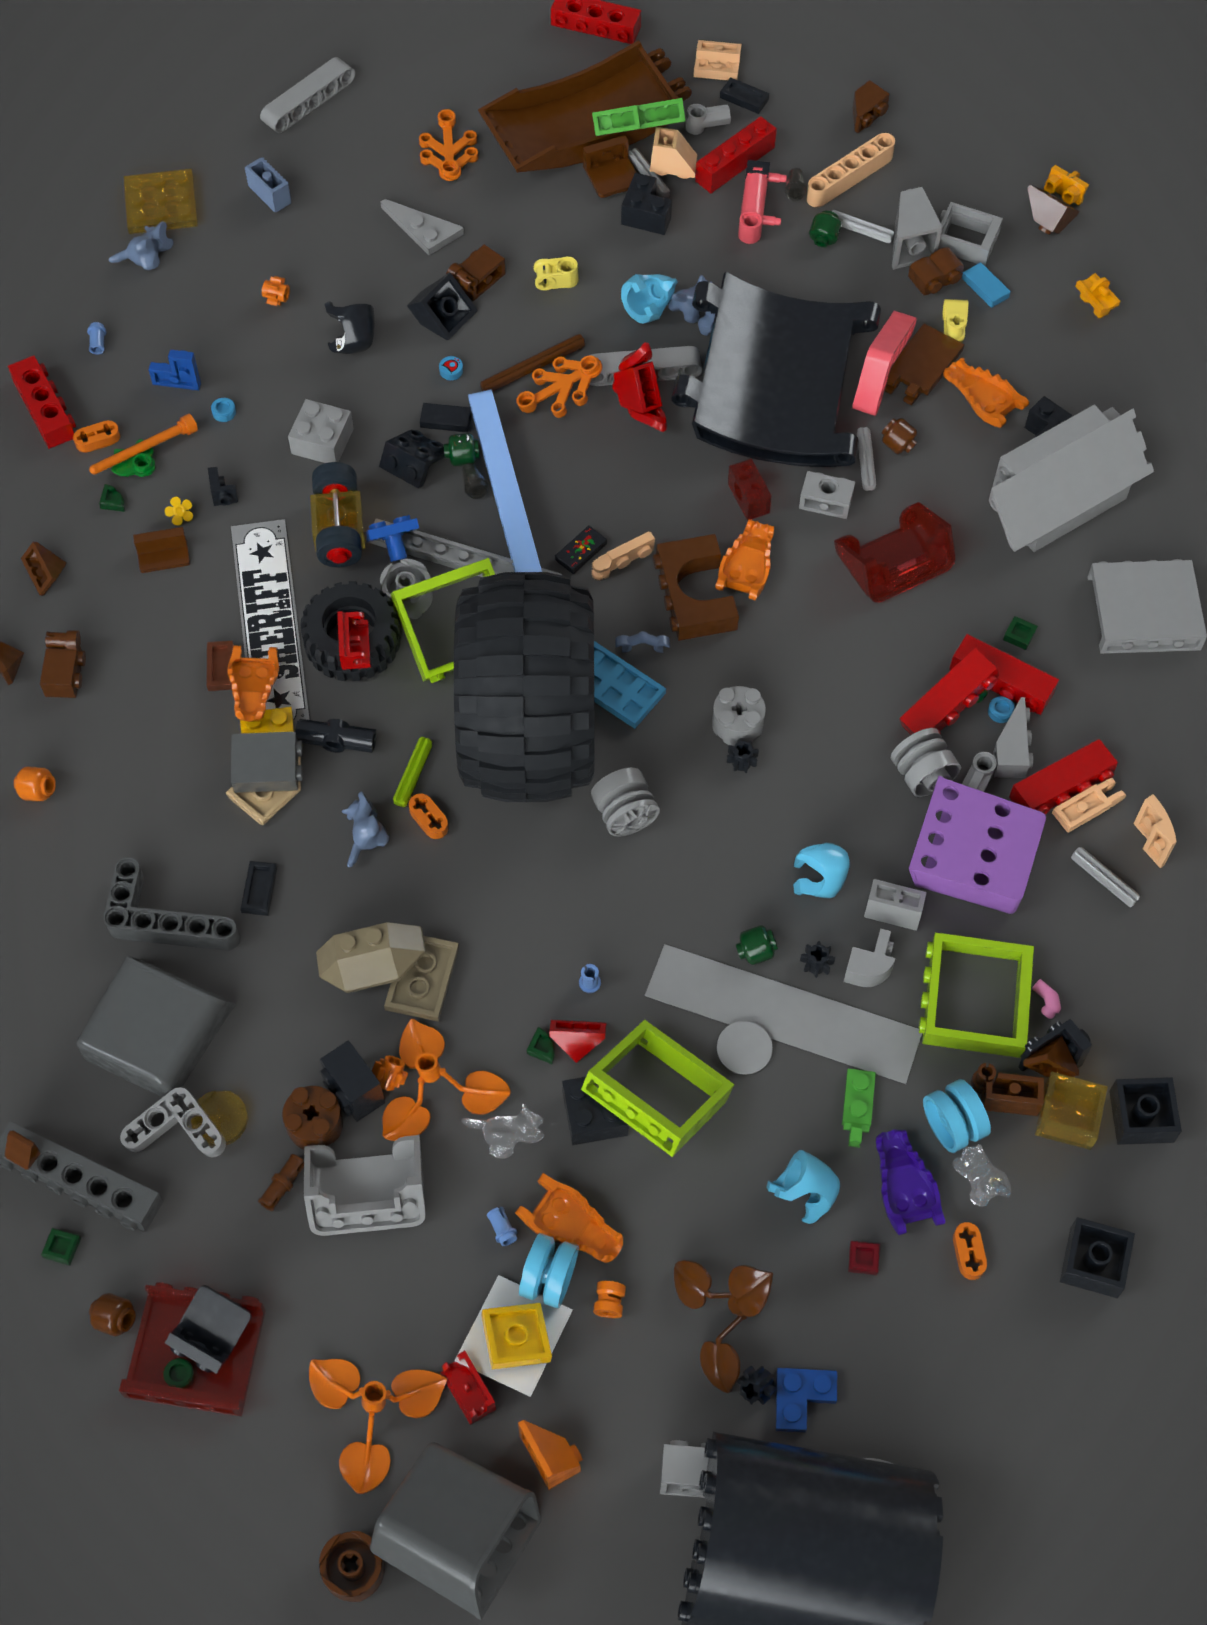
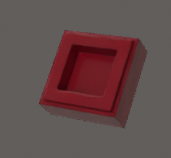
M851 1241L848 1272L877 1275L880 1244Z

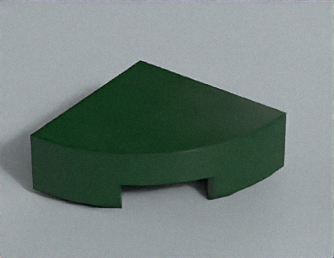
M104 484L99 502L100 509L125 512V503L122 495L115 487Z
M538 1027L526 1050L527 1054L553 1064L555 1055L553 1042L547 1032Z

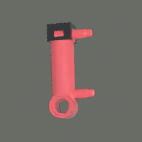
M747 161L738 231L739 239L746 244H754L760 240L762 225H781V218L764 215L768 182L785 183L787 180L786 175L769 172L770 162Z

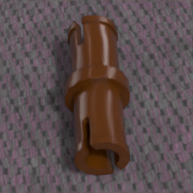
M291 1154L280 1172L272 1176V1183L261 1198L258 1199L261 1206L269 1211H274L286 1191H291L293 1188L292 1183L304 1168V1160Z

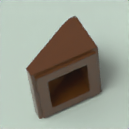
M10 1130L7 1136L5 1157L25 1170L30 1169L40 1155V1150L33 1141L14 1130Z

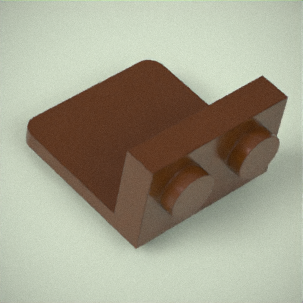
M625 135L583 147V168L600 198L628 191L634 173H636L628 158L629 141Z

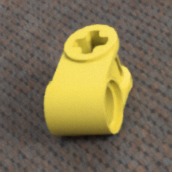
M573 257L539 259L534 263V271L537 274L535 286L540 290L572 288L579 281L578 263Z
M944 299V334L962 342L965 338V327L968 321V300Z

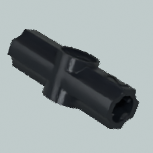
M299 719L295 728L298 741L306 744L320 745L325 750L334 753L343 752L344 749L372 753L376 745V729L350 726L341 719H329L327 722Z

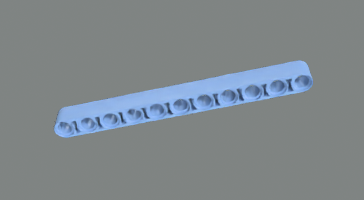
M492 389L468 394L472 416L508 550L513 561L514 572H542Z

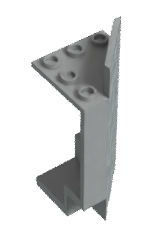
M1094 404L1000 457L989 503L992 509L998 512L1008 543L1014 552L1024 546H1029L1033 552H1036L1126 500L1131 485L1154 472L1152 463L1145 459L1143 453L1147 448L1141 431H1136L1133 419L1136 418L1134 408L1120 415L1113 407L1101 412Z

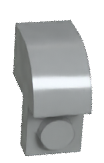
M880 928L874 952L852 947L843 982L861 987H874L883 983L890 976L896 959L890 957L894 942L889 941L891 931Z

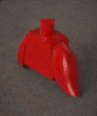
M645 342L636 351L628 354L621 360L618 367L619 372L614 373L615 381L613 382L612 389L618 394L621 407L627 408L632 418L661 432H665L667 430V420L665 413L660 408L662 407L654 364L653 361L648 362L652 358V350L650 344Z

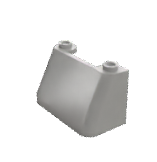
M420 1135L398 1138L393 1143V1154L341 1160H336L333 1149L328 1146H305L304 1200L310 1230L314 1234L328 1236L414 1227L423 1223L426 1212Z

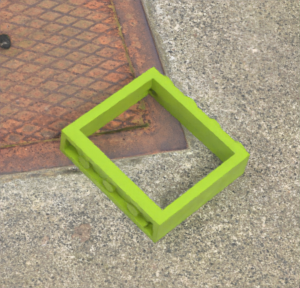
M489 558L392 592L391 598L423 682L430 679L431 683H435L445 679L444 674L454 671V662L432 670L428 669L403 602L480 574L483 577L495 575Z
M935 932L932 942H927L925 958H930L929 967L925 966L923 983H928L927 992H922L921 1008H925V1017H920L919 1033H923L922 1044L1021 1058L1020 1056L1026 1050L1025 1045L1028 1039L1034 946ZM942 950L1018 961L1012 1038L935 1027Z
M644 1020L588 1071L581 1090L673 1157L727 1102L735 1084ZM637 1044L644 1047L711 1096L681 1127H678L606 1074Z

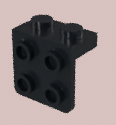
M409 430L385 442L379 467L419 489L424 486L429 466L445 458L444 446L438 441L423 436V433L418 430Z
M1071 1018L1063 1024L1059 1021L1047 1030L1048 1034L1042 1038L1036 1036L1025 1045L1026 1050L1020 1056L1022 1059L1018 1067L1021 1071L1026 1070L1027 1067L1024 1066L1023 1060L1062 1036L1079 1068L1083 1065L1092 1046L1090 1037L1083 1029H1079Z
M203 1285L196 1292L180 1323L169 1334L165 1344L171 1347L170 1350L180 1357L187 1356L196 1361V1365L203 1371L209 1373L213 1371L217 1374L227 1362L252 1314L248 1309L209 1286Z

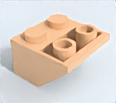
M656 127L650 172L662 176L667 174L677 175V177L682 179L695 178L697 153L679 130Z

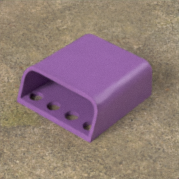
M938 776L909 866L914 885L918 888L931 890L1004 913H1015L1024 896L1046 821L1045 814ZM942 811L940 821H938L936 813ZM935 833L933 843L931 844L928 837ZM928 856L926 865L924 867L921 863V859L923 857Z

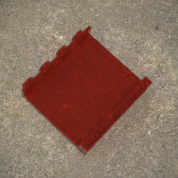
M161 1282L155 1283V1286L146 1285L145 1290L148 1296L127 1379L121 1380L119 1392L124 1398L242 1417L266 1312L263 1304L255 1297L242 1296V1299L230 1298V1295L227 1293L219 1292L248 1309L252 1317L225 1365L217 1374L213 1371L209 1373L200 1369L196 1365L197 1362L189 1357H180L170 1350L171 1347L165 1344L169 1334L180 1323L198 1289L184 1287V1290L173 1289L172 1285ZM173 1359H186L195 1370L194 1381L186 1389L170 1387L164 1380V1368Z

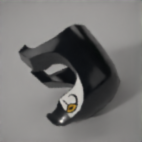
M330 301L324 304L327 314L340 321L345 331L343 337L339 336L334 342H328L329 349L332 352L352 354L365 351L371 347L375 326L374 308L371 305L353 304L345 307H335L333 302Z

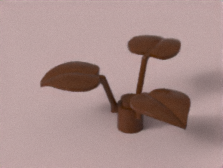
M691 1260L678 1261L674 1267V1282L678 1297L684 1305L692 1309H698L705 1305L706 1297L710 1299L729 1298L728 1307L730 1311L738 1315L717 1336L716 1343L713 1341L704 1342L700 1351L701 1367L708 1380L721 1391L730 1393L740 1375V1359L736 1350L730 1344L722 1343V1341L741 1321L747 1319V1316H756L763 1310L770 1294L773 1272L759 1270L748 1265L737 1266L729 1275L728 1286L730 1292L712 1293L708 1291L712 1285V1278L701 1264Z

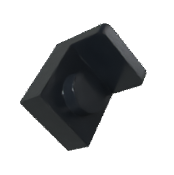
M217 467L208 468L214 506H226L237 503L238 497L235 485H226L224 476H219Z

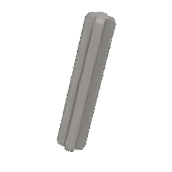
M639 149L629 150L628 158L638 172L657 178L656 195L668 198L670 195L669 188L659 175L650 172V164Z
M832 210V212L838 215L843 228L888 244L894 238V231L837 210Z
M860 427L857 430V437L859 439L858 450L862 486L865 491H873L876 488V475L871 432L868 427Z
M1078 847L1073 852L1071 859L1127 906L1132 907L1139 901L1140 895L1083 847Z

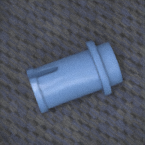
M94 322L87 329V333L90 335L89 352L98 355L105 351L104 336L107 331L102 323Z
M587 964L586 969L583 967L581 970L579 986L586 993L596 992L601 985V979L598 976L599 970L595 965Z
M496 1207L487 1213V1218L490 1220L497 1235L495 1237L496 1242L500 1243L501 1246H508L517 1240V1230L512 1228L504 1207Z

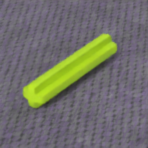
M425 737L418 739L393 797L395 805L400 807L407 806L432 748L431 739Z

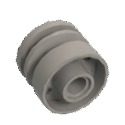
M936 728L923 729L912 734L897 745L891 753V760L897 766L900 774L905 775L904 781L915 797L933 794L938 776L953 781L961 770V766L951 750H946L947 744Z
M630 767L612 772L599 780L591 790V797L597 809L602 813L603 822L606 823V828L612 836L621 837L636 833L649 826L659 815L660 808L654 801L653 794L648 791V784L638 768Z

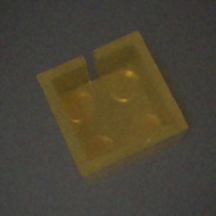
M1051 1072L1045 1083L1044 1104L1039 1112L1035 1135L1091 1150L1098 1139L1108 1086Z

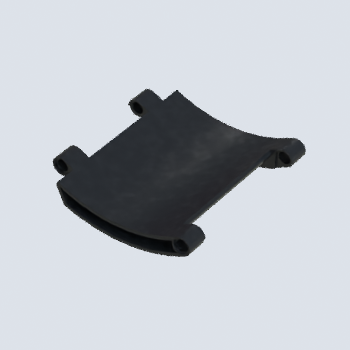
M727 271L723 275L721 288L708 281L697 283L692 301L693 307L701 312L715 314L701 381L686 374L677 376L671 401L676 406L695 408L692 426L697 439L728 452L761 461L805 467L853 465L856 461L859 439L851 433H835L851 337L855 333L872 332L878 329L881 314L880 305L871 301L827 303L787 297L751 285Z

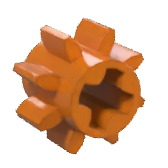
M271 276L270 280L264 281L262 297L267 298L266 304L281 306V302H287L290 295V286L284 284L285 278Z
M390 1055L385 1056L384 1059L380 1058L379 1062L375 1061L372 1069L373 1074L376 1075L375 1077L381 1084V1088L388 1091H393L395 1087L399 1088L400 1085H404L408 1076V1072L403 1071L405 1068L404 1062Z

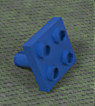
M410 515L395 518L393 520L394 524L386 526L385 521L371 524L369 530L364 532L366 542L379 539L385 540L391 562L405 559L407 554L402 535L419 529L417 518L410 519Z

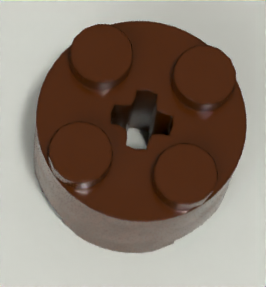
M320 1086L298 1087L292 1091L284 1104L282 1117L290 1139L299 1148L304 1150L305 1146H328L339 1138L343 1129V1117L335 1095L329 1090Z
M351 1531L333 1536L325 1544L320 1554L319 1569L324 1584L335 1597L344 1601H363L379 1588L384 1577L385 1562L371 1552L370 1544L372 1538L363 1532ZM357 1560L358 1569L356 1571L351 1570L348 1573L346 1564L348 1562L354 1563Z

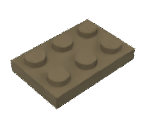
M423 936L426 953L417 960L415 965L400 981L390 984L384 1008L386 1011L439 1022L457 958L459 943Z

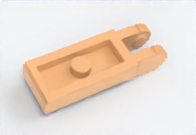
M648 531L598 557V559L592 562V578L599 581L603 580V578L606 579L612 570L616 568L623 569L631 561L650 555L654 550L655 543L652 533Z
M1111 778L1099 785L1091 786L1053 809L1052 814L1066 832L1069 833L1121 802L1126 797V794L1121 790L1108 798L1104 793L1111 790L1116 784L1114 779Z

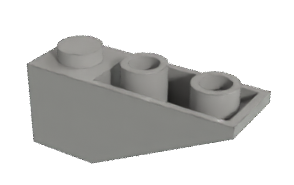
M1025 697L1020 698L996 742L992 754L997 762L993 774L994 777L1025 778L1028 769L1033 767V753H1029L1028 750L1032 740L1031 730H1027V723L1030 721V708L1025 705Z

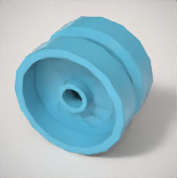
M958 1079L945 1087V1093L936 1090L923 1098V1107L930 1127L943 1147L949 1152L955 1153L967 1147L969 1140L977 1142L991 1133V1125L984 1105L974 1089L965 1080Z
M539 1233L534 1240L523 1268L519 1296L534 1300L539 1296L545 1284L543 1291L544 1304L559 1309L574 1272L579 1246L564 1241L559 1245L554 1255V1237Z

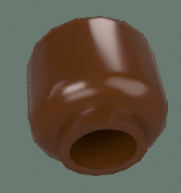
M893 418L881 432L883 434L882 442L896 454H901L904 450L909 453L918 443L915 440L917 430L903 418L898 420Z
M112 1293L101 1295L91 1304L89 1309L92 1327L114 1337L130 1330L135 1321L136 1315L131 1301Z

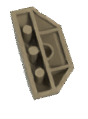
M389 922L334 935L316 952L319 977L345 993L400 981L415 965L417 960L426 953L421 926Z

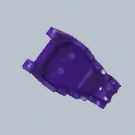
M893 1129L892 1131L879 1134L876 1137V1148L880 1157L882 1200L886 1215L898 1235L906 1234L905 1224L932 1218L936 1226L945 1224L946 1221L941 1208L937 1183L933 1179L930 1170L925 1168L924 1162L919 1157L917 1151L912 1150L906 1130Z

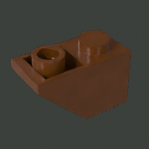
M870 80L857 89L854 94L853 120L856 133H859L864 128H868L875 119L883 116L889 108L890 94Z

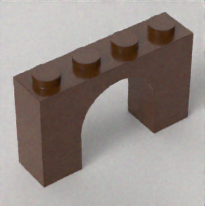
M715 534L657 544L656 554L653 555L655 570L659 569L661 574L658 575L660 589L665 590L666 596H664L666 611L670 610L672 615L669 618L672 632L676 631L678 641L738 630L739 615L733 596L711 600H696L685 595L678 585L689 574L718 569L720 567L721 552Z

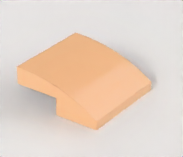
M698 40L693 77L729 80L731 77L737 80L742 44Z
M1152 794L1144 800L1134 825L1147 839L1143 850L1159 868H1162L1177 841L1167 812L1155 795Z

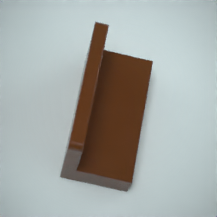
M183 527L133 535L141 573L190 565L188 544Z

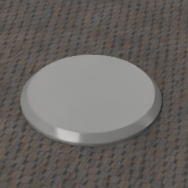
M739 1021L732 1023L721 1032L717 1041V1053L720 1061L727 1069L737 1074L747 1075L760 1071L768 1064L772 1055L773 1047L769 1034L764 1028L753 1022Z

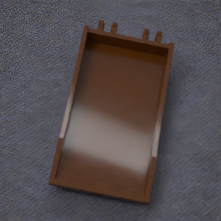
M638 40L580 72L522 90L515 88L479 108L478 112L516 172L519 173L563 168L583 163V147L624 135L627 137L629 145H632L655 133L656 127L596 136L593 112L682 98L685 101L690 98L692 91L688 86H685L686 82L681 77L667 83L661 73L671 67V60L664 57L665 52L661 48L647 54Z

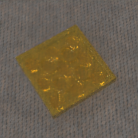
M192 169L124 176L129 234L146 232L145 226L156 227L161 221L166 222V230L198 226Z

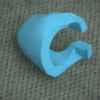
M660 274L633 275L621 288V300L625 310L638 323L645 324L660 319L663 310L675 292V286L678 283L677 279Z
M833 843L817 844L802 849L795 857L794 867L800 868L806 863L818 871L824 879L818 883L812 882L807 878L798 879L793 884L794 894H807L829 899L835 897L842 889L850 868L848 853Z
M799 1150L793 1155L785 1171L776 1181H768L766 1188L768 1191L775 1193L774 1196L788 1201H793L805 1194L811 1193L809 1200L805 1204L806 1214L802 1218V1222L812 1224L831 1209L840 1190V1180L833 1170L820 1159L803 1150Z

